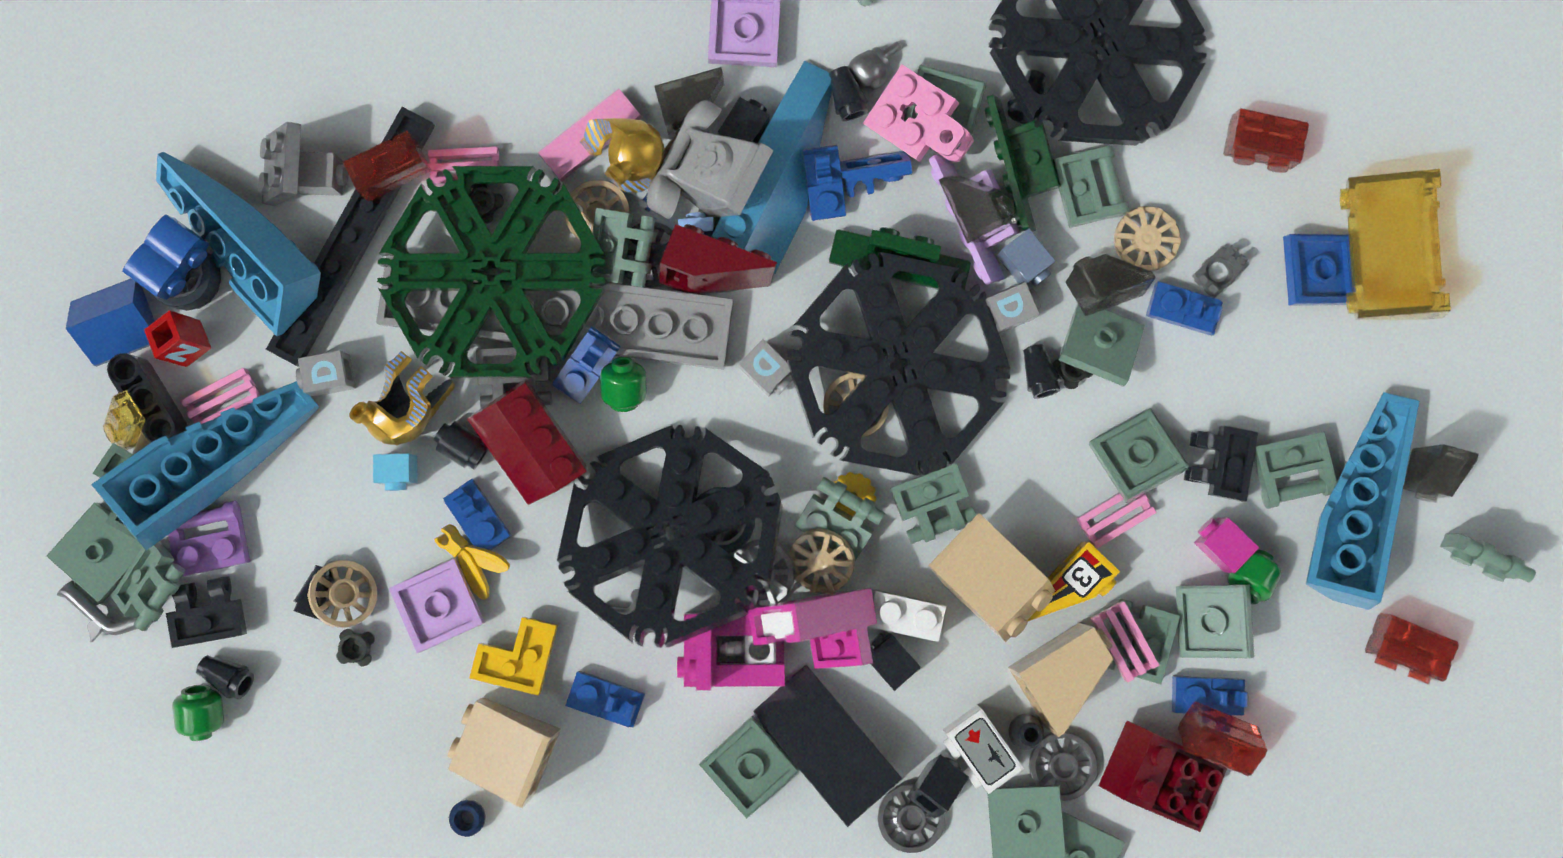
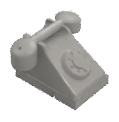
M709 100L700 101L687 113L677 137L648 188V207L668 220L676 210L680 194L699 208L698 212L706 213L707 217L740 215L773 152V149L763 143L756 144L704 132L715 121L722 108Z

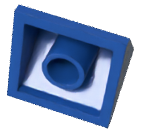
M130 278L71 301L65 329L93 366L97 367L108 363L117 354H131L149 347L150 344L144 329L155 322L143 287Z

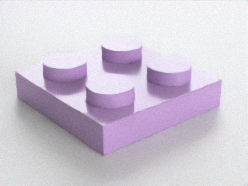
M711 0L708 64L777 67L781 0Z
M452 559L389 588L416 653L425 651L485 623L457 559Z

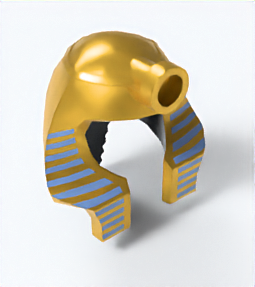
M606 118L590 120L586 126L584 138L579 141L590 155H601L604 143L611 138L608 149L611 165L604 174L612 184L624 192L638 193L645 191L657 175L664 156V144L657 129L644 121L635 119Z
M402 351L384 366L385 384L379 400L376 402L368 401L367 403L359 402L352 407L349 413L351 420L357 424L362 423L376 440L389 445H399L418 438L430 419L436 414L439 406L443 404V401L446 400L450 392L455 388L454 382L448 379L428 393L427 396H424L423 390L433 376L420 366L406 383L407 394L399 374L412 359Z

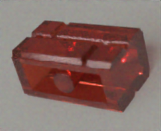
M1239 108L1230 118L1223 154L1224 156L1233 157V162L1239 165L1249 166L1256 162L1266 164L1267 169L1272 172H1288V169H1293L1303 159L1304 143L1307 138L1309 124L1308 122Z
M408 130L395 136L392 141L382 142L343 161L358 194L368 202L431 172V168L417 140Z
M1380 613L1377 616L1372 629L1373 633L1370 635L1365 647V653L1376 657L1375 664L1396 671L1397 666L1409 670L1407 677L1427 685L1430 684L1431 680L1444 682L1447 679L1452 666L1451 661L1454 660L1459 647L1457 641L1392 614Z
M1194 702L1178 725L1180 738H1182L1185 752L1198 757L1202 756L1205 760L1243 775H1252L1266 756L1267 747L1264 740H1262L1259 726L1201 703Z

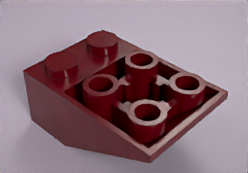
M675 224L660 262L659 283L689 294L768 287L771 284L777 262L771 260V256L763 251L751 250L749 252L738 248V244L728 238L718 237V239L706 236L704 231L696 226L685 224L682 227Z
M1127 720L1098 786L1126 802L1200 832L1228 766Z

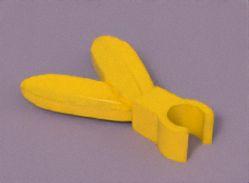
M446 525L441 528V532L445 534H441L434 539L436 544L440 548L446 549L452 556H458L459 564L471 590L480 599L486 600L489 597V585L481 568L500 573L510 569V563L496 552L469 545L454 525Z

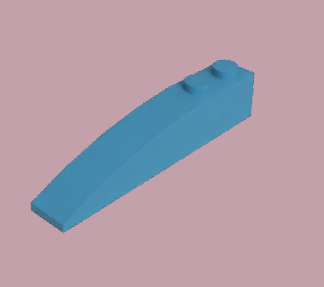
M806 61L801 65L759 143H763L773 149V152L741 214L721 217L712 234L714 239L725 237L733 240L738 244V248L746 251L760 250L769 254L771 260L777 262L774 274H776L806 213L808 191L802 150L820 147L832 93L829 72Z
M165 152L157 154L156 181L180 215L188 214L189 223L192 227L191 230L209 243L214 252L211 254V258L216 266H225L232 276L229 284L235 293L276 336L282 335L317 298L321 274L318 267L313 262H310L299 251L296 244L289 240L274 224L228 188Z
M297 381L254 398L253 403L237 410L233 407L220 413V417L200 424V422L192 424L186 427L187 431L170 438L164 436L154 440L91 485L147 551L249 474L319 409V406L310 395L305 394L303 389L299 388Z
M1385 392L1382 393L1319 516L1306 585L1333 601L1367 610L1382 602L1420 402L1418 400Z

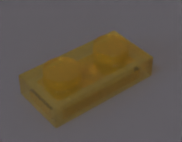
M127 390L112 397L103 424V430L107 439L111 443H117L118 446L125 450L136 446L145 423V419Z

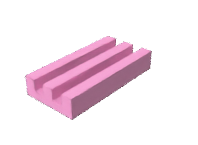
M497 146L428 150V157L430 158V163L428 164L429 178L433 180L437 187L444 186L446 183V177H439L438 172L444 169L455 171L452 166H500L499 149ZM492 157V160L438 163V160Z
M241 368L180 401L183 407L187 408L189 419H192L194 424L197 422L203 424L220 417V413L233 407L237 410L251 404L254 398L261 395L248 369ZM244 380V383L196 407L195 404ZM249 390L251 395L202 419V414Z
M1120 493L1079 516L1076 520L1090 543L1097 549L1157 513L1154 507H1151L1146 494L1140 495L1136 500L1091 527L1087 521L1122 501L1123 497ZM1139 506L1142 507L1143 511L1099 538L1095 536V533Z
M1124 601L1091 617L1096 629L1101 628L1109 638L1112 647L1108 650L1114 658L1113 660L1125 682H1130L1136 676L1147 673V670L1160 666ZM1119 612L1146 662L1142 663L1115 613ZM1104 619H1109L1135 668L1129 670L1103 623Z

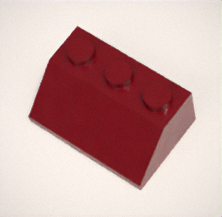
M527 379L467 418L528 505L559 491L587 472L586 463Z

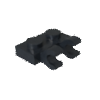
M1225 425L1219 426L1218 435L1202 431L1197 433L1191 432L1189 446L1215 450L1212 469L1198 466L1189 467L1184 473L1183 480L1208 484V495L1246 502L1258 432Z
M229 576L207 580V589L211 600L210 605L195 606L197 590L194 582L181 584L177 592L172 595L176 611L166 613L172 648L247 634L241 599L230 600L232 586Z

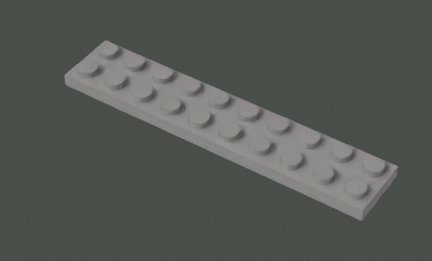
M388 255L386 256V258L392 260L393 256ZM384 267L383 278L390 276L392 272L391 267ZM490 268L484 270V272L474 273H482L487 275L490 281H494L495 275L510 272ZM502 282V284H512V282ZM606 283L603 286L591 285V288L594 289L604 288L605 292L570 350L577 348L592 326L621 346L615 356L724 370L733 299ZM382 285V286H381V289H389V288H392L393 286H391V287H386V286H383V285ZM413 291L408 294L406 306L421 331H435L458 291ZM524 291L545 329L551 335H559L565 330L580 304V296L575 291ZM380 293L376 323L382 326L400 328ZM492 310L476 338L511 342Z

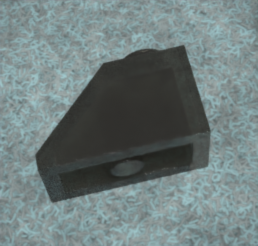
M721 67L654 86L668 135L673 133L676 136L678 135L685 116L697 103L703 100L715 102L724 86Z
M945 176L939 179L967 244L982 242L1017 223L1013 215L1015 213L1013 203L1008 196L1004 195L1003 191L962 176Z
M1104 254L1095 258L1087 256L1077 261L1073 265V271L1065 283L1084 315L1088 316L1143 296L1156 277L1149 270Z
M1445 444L1414 448L1411 452L1403 489L1416 492L1414 498L1436 503L1438 498L1453 497L1477 462L1479 454Z

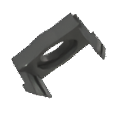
M1232 244L1228 248L1220 247L1203 262L1201 267L1192 276L1195 279L1194 281L1199 286H1202L1209 296L1212 295L1214 298L1231 285L1236 276L1245 268L1242 264L1246 263L1247 259L1242 254L1235 258L1233 254L1238 250ZM1212 263H1222L1227 268L1228 274L1224 281L1216 282L1210 278L1208 270Z

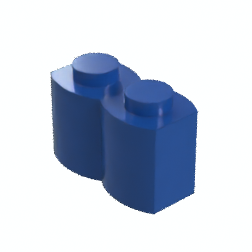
M165 214L150 230L144 243L128 259L122 272L156 297L167 300L170 297H175L183 290L186 284L184 279L188 271L199 267L207 257L206 250L209 243L176 218Z

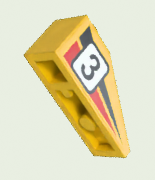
M1081 542L1047 577L1055 589L1052 594V600L1043 610H1036L1027 622L1096 598L1099 594L1102 597L1105 596L1116 585L1117 581L1114 578L1120 571L1090 542Z

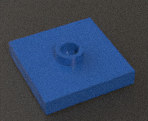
M1289 234L1283 237L1289 306L1351 305L1356 303L1350 235Z

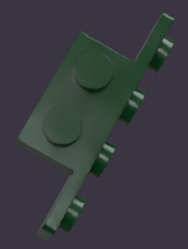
M994 94L987 96L989 107L985 108V115L991 128L995 127L998 140L994 141L995 152L1000 161L1004 160L1007 173L1003 174V182L1009 194L1013 193L1016 206L1012 207L1013 218L1017 227L1022 226L1024 231L1029 228L1032 232L1036 231L1028 198L1061 187L1044 124L1042 123L1036 128L1034 127L1035 121L1009 129L1001 100Z
M881 227L879 231L872 229L870 237L840 229L836 230L829 257L830 264L843 267L848 263V268L850 269L851 261L858 259L859 266L863 270H869L870 262L868 255L873 253L878 257L879 267H882L881 259L878 255L879 252L955 267L959 269L954 272L951 278L952 282L957 275L963 272L967 274L961 282L963 290H965L971 262L968 260L940 254L942 246L934 245V240L924 236H914L913 239L901 237L899 231L886 227ZM902 271L896 272L892 276V279L938 290L937 282L930 277Z

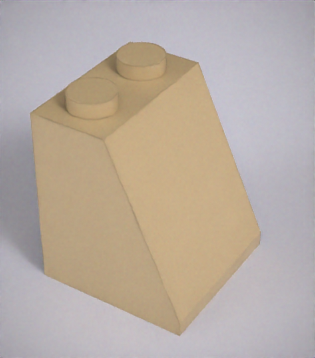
M979 513L929 564V567L944 586L1005 642L1011 636H1018L1025 629L1028 623L1027 620L1036 610L1041 611L1050 603L1053 597L1052 594L1055 591L1049 579Z
M1078 623L1008 667L1044 727L1056 736L1060 737L1067 731L1114 659L1108 650L1112 647V644L1101 628L1096 630L1093 626Z
M481 698L475 701L474 705L470 703L464 712L461 724L466 726L461 738L456 737L449 749L447 757L451 758L452 761L448 770L523 808L536 793L561 728L486 698Z

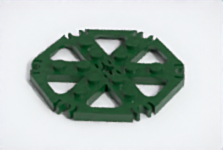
M452 166L458 177V180H455L451 172L444 169L442 171L446 177L445 185L437 187L433 180L428 178L426 180L427 186L433 192L431 195H428L425 186L420 184L380 250L379 255L382 257L390 255L393 256V259L381 258L378 260V265L381 267H391L392 272L387 278H377V282L386 287H393L378 289L417 359L422 361L423 358V363L430 367L434 359L442 358L443 365L439 373L446 376L450 373L453 364H455L453 371L448 376L449 378H533L527 368V364H530L532 371L540 376L543 373L538 366L539 360L548 357L553 366L559 365L556 355L552 353L556 349L564 361L604 294V288L594 289L591 288V285H606L605 278H596L592 275L594 268L599 266L605 267L606 261L602 258L591 259V257L597 255L605 256L564 183L559 192L561 183L557 178L553 179L550 186H541V180L545 176L543 170L538 169L535 171L534 166ZM485 183L514 184L517 186L518 192L495 231L491 234L471 199V189L477 184ZM429 211H435L439 214L460 253H409L407 242L423 215ZM554 211H561L567 216L581 241V247L577 253H527L547 217ZM491 263H495L499 270L510 273L497 274L494 281H490L487 275L474 272H484V270L490 269ZM502 282H512V284H502ZM413 291H458L433 334L429 336L424 335L406 306L408 294ZM524 291H575L580 296V304L565 330L559 335H551L545 329ZM493 310L516 350V357L507 364L472 363L468 358V350Z

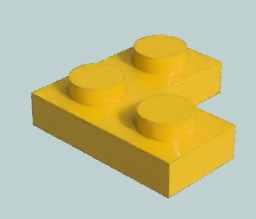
M522 617L513 650L478 643L469 679L539 696L543 687L558 625Z

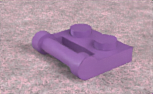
M237 501L225 502L222 507L200 511L168 535L171 554L174 558L173 564H177L185 569L182 577L250 563L241 509ZM225 520L228 524L229 530L185 539L184 529Z

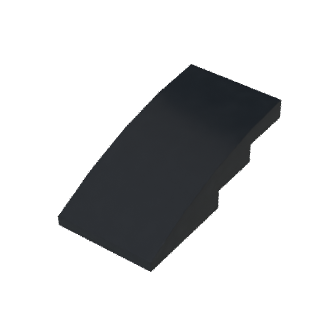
M807 664L786 681L785 686L779 687L753 710L754 714L847 827L902 780L900 774Z

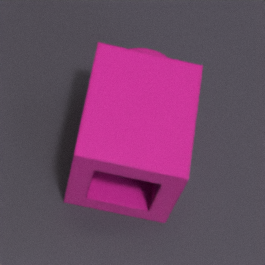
M1228 517L1217 518L1216 520L1214 518L1209 519L1198 530L1201 536L1194 542L1225 573H1235L1259 548Z

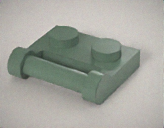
M1111 145L1054 159L1061 186L1059 187V192L1069 228L1109 218H1117L1130 213L1128 202L1123 201L1112 160L1115 154ZM1093 162L1099 163L1110 203L1109 206H1102L1091 165Z
M1325 432L1256 446L1254 459L1262 488V501L1267 509L1278 507L1280 502L1316 494L1331 495L1337 480ZM1318 469L1319 480L1277 489L1276 478Z

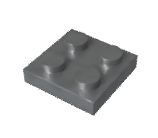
M287 121L261 141L260 158L264 159V172H261L259 175L258 192L262 193V204L277 206L297 195L301 124Z

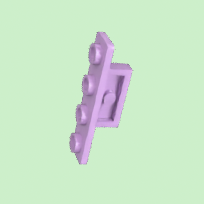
M941 155L932 156L929 158L932 166L931 174L944 192L947 210L955 217L958 223L961 241L969 248L973 256L976 274L986 285L1004 280V274L992 247L1020 233L992 169L984 170L962 183L952 161Z

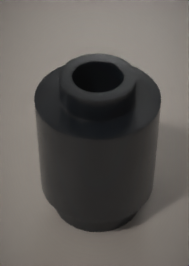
M454 421L451 425L444 423L434 437V441L438 443L436 451L463 468L468 466L475 470L488 451L479 435L457 421Z

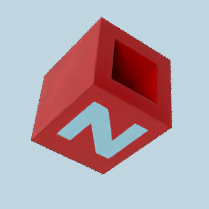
M171 310L144 329L155 359L188 367L212 348L199 319Z

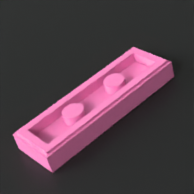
M620 89L616 90L538 152L561 182L595 156L590 155L579 142L584 138L585 129L590 120L606 118L640 120L642 118L641 114ZM611 138L604 143L603 148L610 144Z

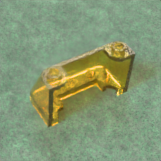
M1440 169L1349 177L1346 182V188L1339 190L1340 210H1347L1352 293L1346 294L1347 313L1354 314L1355 320L1441 319L1451 311L1449 293L1444 294V292H1440L1446 285L1445 278H1442L1437 215L1440 202L1437 201L1436 188H1441Z

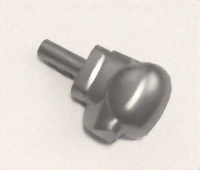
M896 41L884 51L874 47L872 50L869 49L857 55L850 61L848 65L849 70L861 88L869 87L875 90L883 85L887 76L886 69L890 67L888 58L901 49L899 42Z

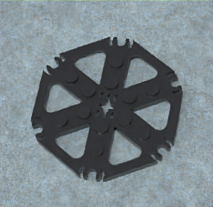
M1001 0L990 18L992 22L988 26V30L998 31L1002 35V38L992 37L989 42V47L992 49L989 53L1026 118L1030 122L1034 118L1035 112L1038 111L1040 115L1036 118L1034 127L1038 128L1044 120H1049L1053 124V130L1050 133L1052 138L1057 136L1062 128H1064V133L1058 141L1137 146L1139 143L1142 144L1150 138L1146 127H1150L1156 136L1160 135L1170 127L1206 64L1201 62L1207 57V53H1199L1193 47V45L1201 46L1206 41V36L1202 35L1205 29L1188 0H1170L1180 17V25L1176 28L1129 25L1143 0H1102L1100 5L1097 0H1052L1062 19L1024 17L1016 9L1018 0ZM1094 37L1096 39L1103 38L1105 43L1102 46L1099 44L1094 46L1091 41ZM1017 55L1064 58L1067 60L1047 93L1038 94L1033 91L1017 63ZM1134 64L1181 68L1182 76L1168 101L1158 102L1152 97ZM1096 79H1098L1120 117L1121 125L1085 124L1079 119L1078 110Z
M884 252L878 253L882 267H879L878 257L873 253L868 255L870 262L869 270H863L859 266L858 259L851 261V270L855 276H852L848 263H846L792 325L803 327L807 331L806 333L801 330L790 332V336L798 337L802 341V347L799 350L787 349L786 354L791 357H800L801 361L793 362L786 359V362L789 366L812 438H815L817 432L824 427L825 432L819 435L817 443L822 445L826 439L834 438L836 447L830 453L833 457L840 455L844 447H847L845 454L839 459L840 461L920 476L917 471L916 461H918L919 470L923 474L930 473L927 462L932 457L937 460L939 468L947 467V460L942 454L943 452L946 453L949 464H953L1004 404V402L991 400L990 397H1006L1007 392L996 389L995 381L998 378L1010 379V374L1004 371L996 372V367L1011 368L993 314L987 305L985 291L981 292L979 297L973 301L972 297L978 294L980 286L976 284L968 292L962 289L961 282L967 276L965 272L957 275L952 282L951 278L959 268ZM899 271L930 277L938 284V291L907 327L905 326L891 284L892 276ZM850 289L855 292L871 340L829 332L821 327V315L843 290ZM971 314L977 317L989 351L984 361L977 362L933 353L965 315ZM903 342H904L905 347H906V349H907L906 352H905L904 347H903V344H902ZM895 354H898L900 359L906 358L908 365L903 367L904 373L902 374L898 370L890 368V364L895 361ZM818 366L863 375L862 380L832 414L828 415L821 412L809 380L810 371L814 367ZM911 369L914 370L916 379H914V376H913V373H912V370H911ZM927 388L976 399L978 403L976 414L956 437L947 438L942 434ZM891 401L908 448L907 452L901 457L869 452L861 445L862 435Z
M671 425L596 456L600 462L606 464V467L602 468L598 462L591 461L590 465L597 472L596 476L593 479H586L582 475L578 477L586 490L577 487L575 483L573 485L557 561L559 562L558 568L563 574L570 571H575L573 578L563 582L564 586L570 590L567 592L632 644L634 636L635 642L639 646H643L645 636L649 633H655L654 644L657 648H662L664 642L667 648L747 615L746 611L739 608L736 604L741 602L746 609L750 610L755 607L746 598L748 592L757 590L762 595L766 593L763 584L756 579H761L770 586L783 510L778 492L769 496L764 495L766 489L775 486L767 470L707 428H705L704 438L699 426L695 427L694 435L691 438H684L685 430L683 426L678 425L674 429ZM660 448L665 451L666 456L656 500L620 473V466L630 458L649 450ZM716 453L742 472V479L738 484L696 501L704 455ZM591 502H597L632 528L588 547H582L577 542L583 510ZM759 518L762 521L758 555L750 563L740 562L709 539L753 519ZM669 526L673 530H678L674 533L675 539L671 541L666 537H662L666 534L665 528ZM644 566L636 607L631 613L620 614L596 596V585ZM684 567L719 593L721 600L715 608L687 620L679 621L674 618Z

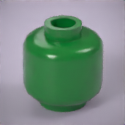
M628 357L615 358L611 363L604 366L600 373V389L603 402L618 412H628L636 409L646 398V371L643 366L633 362Z
M1258 549L1235 573H1229L1227 581L1229 585H1250L1251 604H1258L1272 597L1282 573L1280 567L1274 561L1273 555Z
M201 684L186 687L181 690V694L173 701L175 730L180 735L189 736L191 741H203L211 738L212 733L221 728L224 723L222 697L219 692L212 690L209 685Z

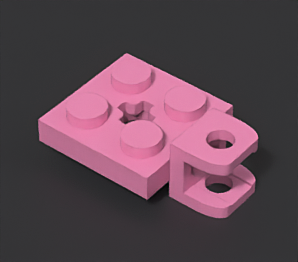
M902 64L863 122L864 125L919 162L929 148L950 161L959 162L974 142L972 134L951 118L959 102ZM912 105H917L915 107V111L918 113L915 119L908 118L905 122L903 119L905 116L904 110Z

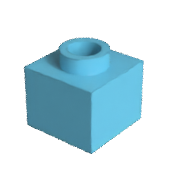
M409 453L373 454V483L385 484V491L407 490V484L418 483L417 455Z

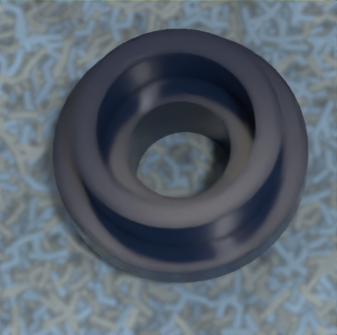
M469 799L458 802L449 814V824L452 830L464 837L477 834L483 828L486 820L483 807L478 802ZM469 811L473 814V823L464 822L462 818L463 812Z

